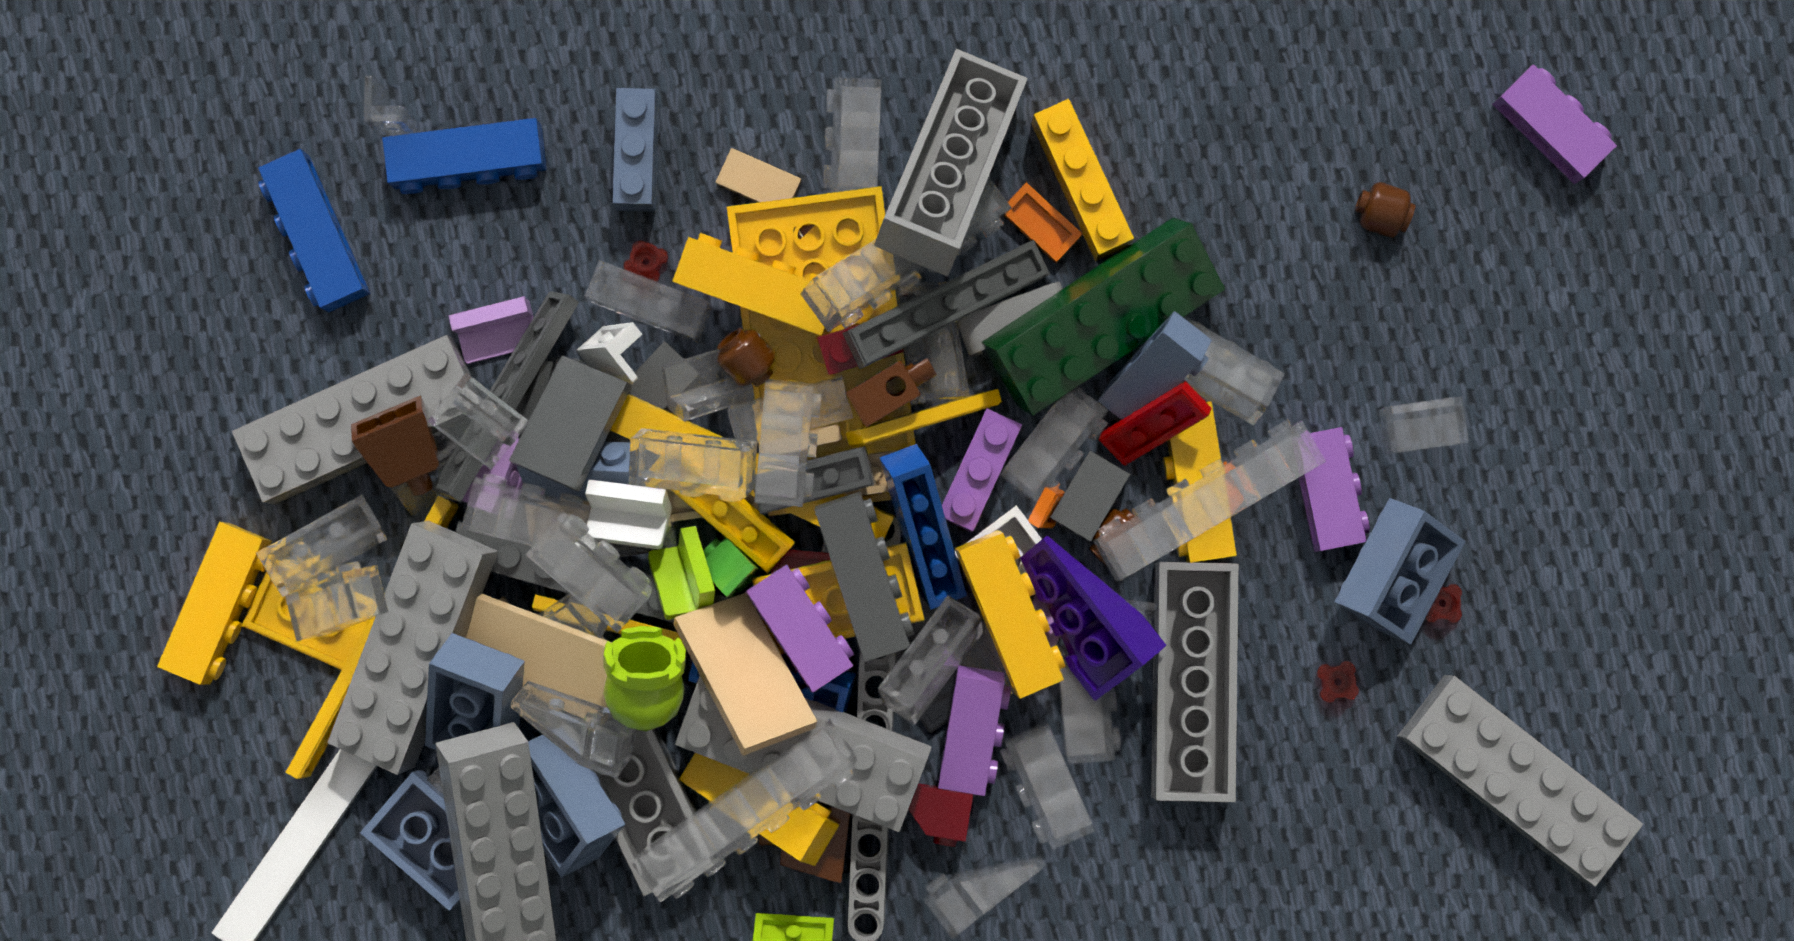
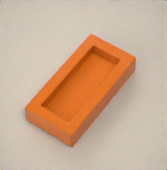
M1027 182L1000 210V213L1029 240H1034L1037 247L1055 263L1083 235Z

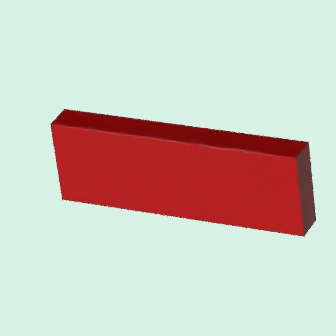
M1184 381L1102 431L1098 440L1125 466L1209 416L1212 408L1187 381Z

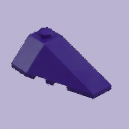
M1049 536L1044 537L1020 557L1039 601L1046 603L1054 620L1050 626L1055 637L1061 636L1069 655L1065 659L1071 672L1094 701L1146 664L1167 646L1137 609Z

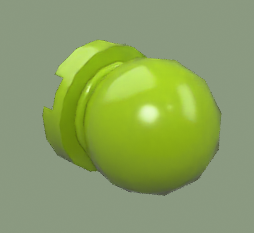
M638 626L622 630L621 638L612 643L607 641L603 654V667L607 674L603 695L606 706L615 720L627 728L647 732L665 725L677 715L684 696L682 675L686 661V649L681 639L677 637L674 641L669 637L663 636L662 629L658 627Z

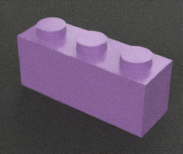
M1533 64L1492 105L1575 185L1584 179L1617 145L1611 140V133L1606 127L1598 122L1593 123L1583 113L1584 108L1577 99L1570 95L1566 96L1555 86L1556 80L1548 71L1543 68L1538 69Z
M988 408L986 409L942 504L947 522L971 533L974 531L1022 424Z
M1339 427L1291 438L1314 552L1366 542L1365 534L1370 533V526L1366 512L1360 511L1357 496L1362 494L1358 474L1352 473L1349 458H1352L1354 455L1350 436L1344 435L1343 428Z
M785 565L748 589L745 593L810 692L813 693L851 668L853 664L849 658L854 653L842 635L835 638L828 628L827 624L832 622V619L820 601L813 605L805 593L810 586L800 570L796 568L791 571L788 565Z
M958 665L939 774V789L985 796L987 783H995L998 761L991 760L994 746L1001 747L1004 733V724L998 723L1000 709H1008L1011 686L1004 685L1005 673Z

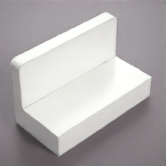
M633 322L603 326L582 344L576 352L587 366L633 384L638 377L620 354L634 343L642 333Z
M596 480L588 481L585 495L591 510L584 533L587 540L652 549L662 548L672 510L666 489Z

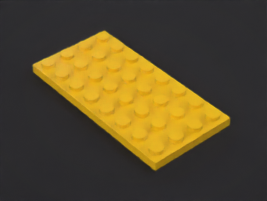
M882 186L727 207L733 253H735L738 246L759 254L757 262L772 267L774 260L795 267L794 275L809 280L812 273L833 281L831 289L837 290L838 295L823 335L862 324L897 307L891 254L874 246L885 217ZM815 225L806 235L798 239V232L802 226ZM740 307L743 330H756L775 352V361L771 366L772 376L758 387H755L753 383L750 384L760 454L764 456L762 443L765 440L835 424L840 426L842 440L769 456L768 458L783 465H792L861 447L849 446L845 432L865 427L846 392L900 360L905 365L904 353L878 360L861 369L855 367L829 375L817 339L820 335ZM899 377L886 384L887 390L893 395L905 389V383ZM910 402L872 424L911 413ZM914 430L866 444L867 452L870 454L899 450L915 445ZM889 492L862 495L863 500L871 498L872 502L891 500ZM782 509L768 512V516L789 514V512Z

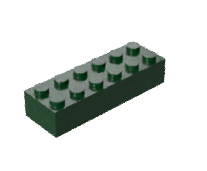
M1173 217L981 343L1016 405L1033 416L1146 342L1174 311L1184 317L1224 291L1225 287L1192 223Z

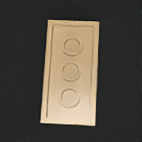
M746 593L675 617L673 625L742 756L816 728L817 720Z
M484 594L476 598L466 638L524 660L522 693L603 724L609 719L610 711L606 706L603 695L607 677L603 667L606 640Z

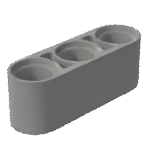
M1055 282L980 309L956 321L969 357L983 354L982 350L985 349L981 343L983 340L1062 290L1061 282Z

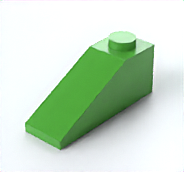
M716 538L703 550L712 581L726 597L738 596L752 582V578H755L762 571L727 538L722 542Z

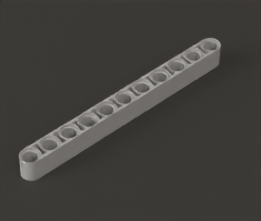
M895 517L892 521L895 532L890 540L885 541L886 546L902 543V534L898 520ZM860 650L857 718L866 721L870 715H878L886 722V729L893 731L897 652L889 654L883 659H873L864 662ZM872 676H881L888 684L887 693L882 698L872 697L867 692V681ZM853 815L848 930L856 941H875L882 934L885 924L889 828ZM873 834L877 836L881 842L880 851L871 855L863 852L859 844L860 838L863 835ZM863 874H873L878 879L879 889L876 892L867 894L860 890L858 878ZM867 913L874 916L878 925L877 929L872 933L860 931L856 926V918L859 915Z

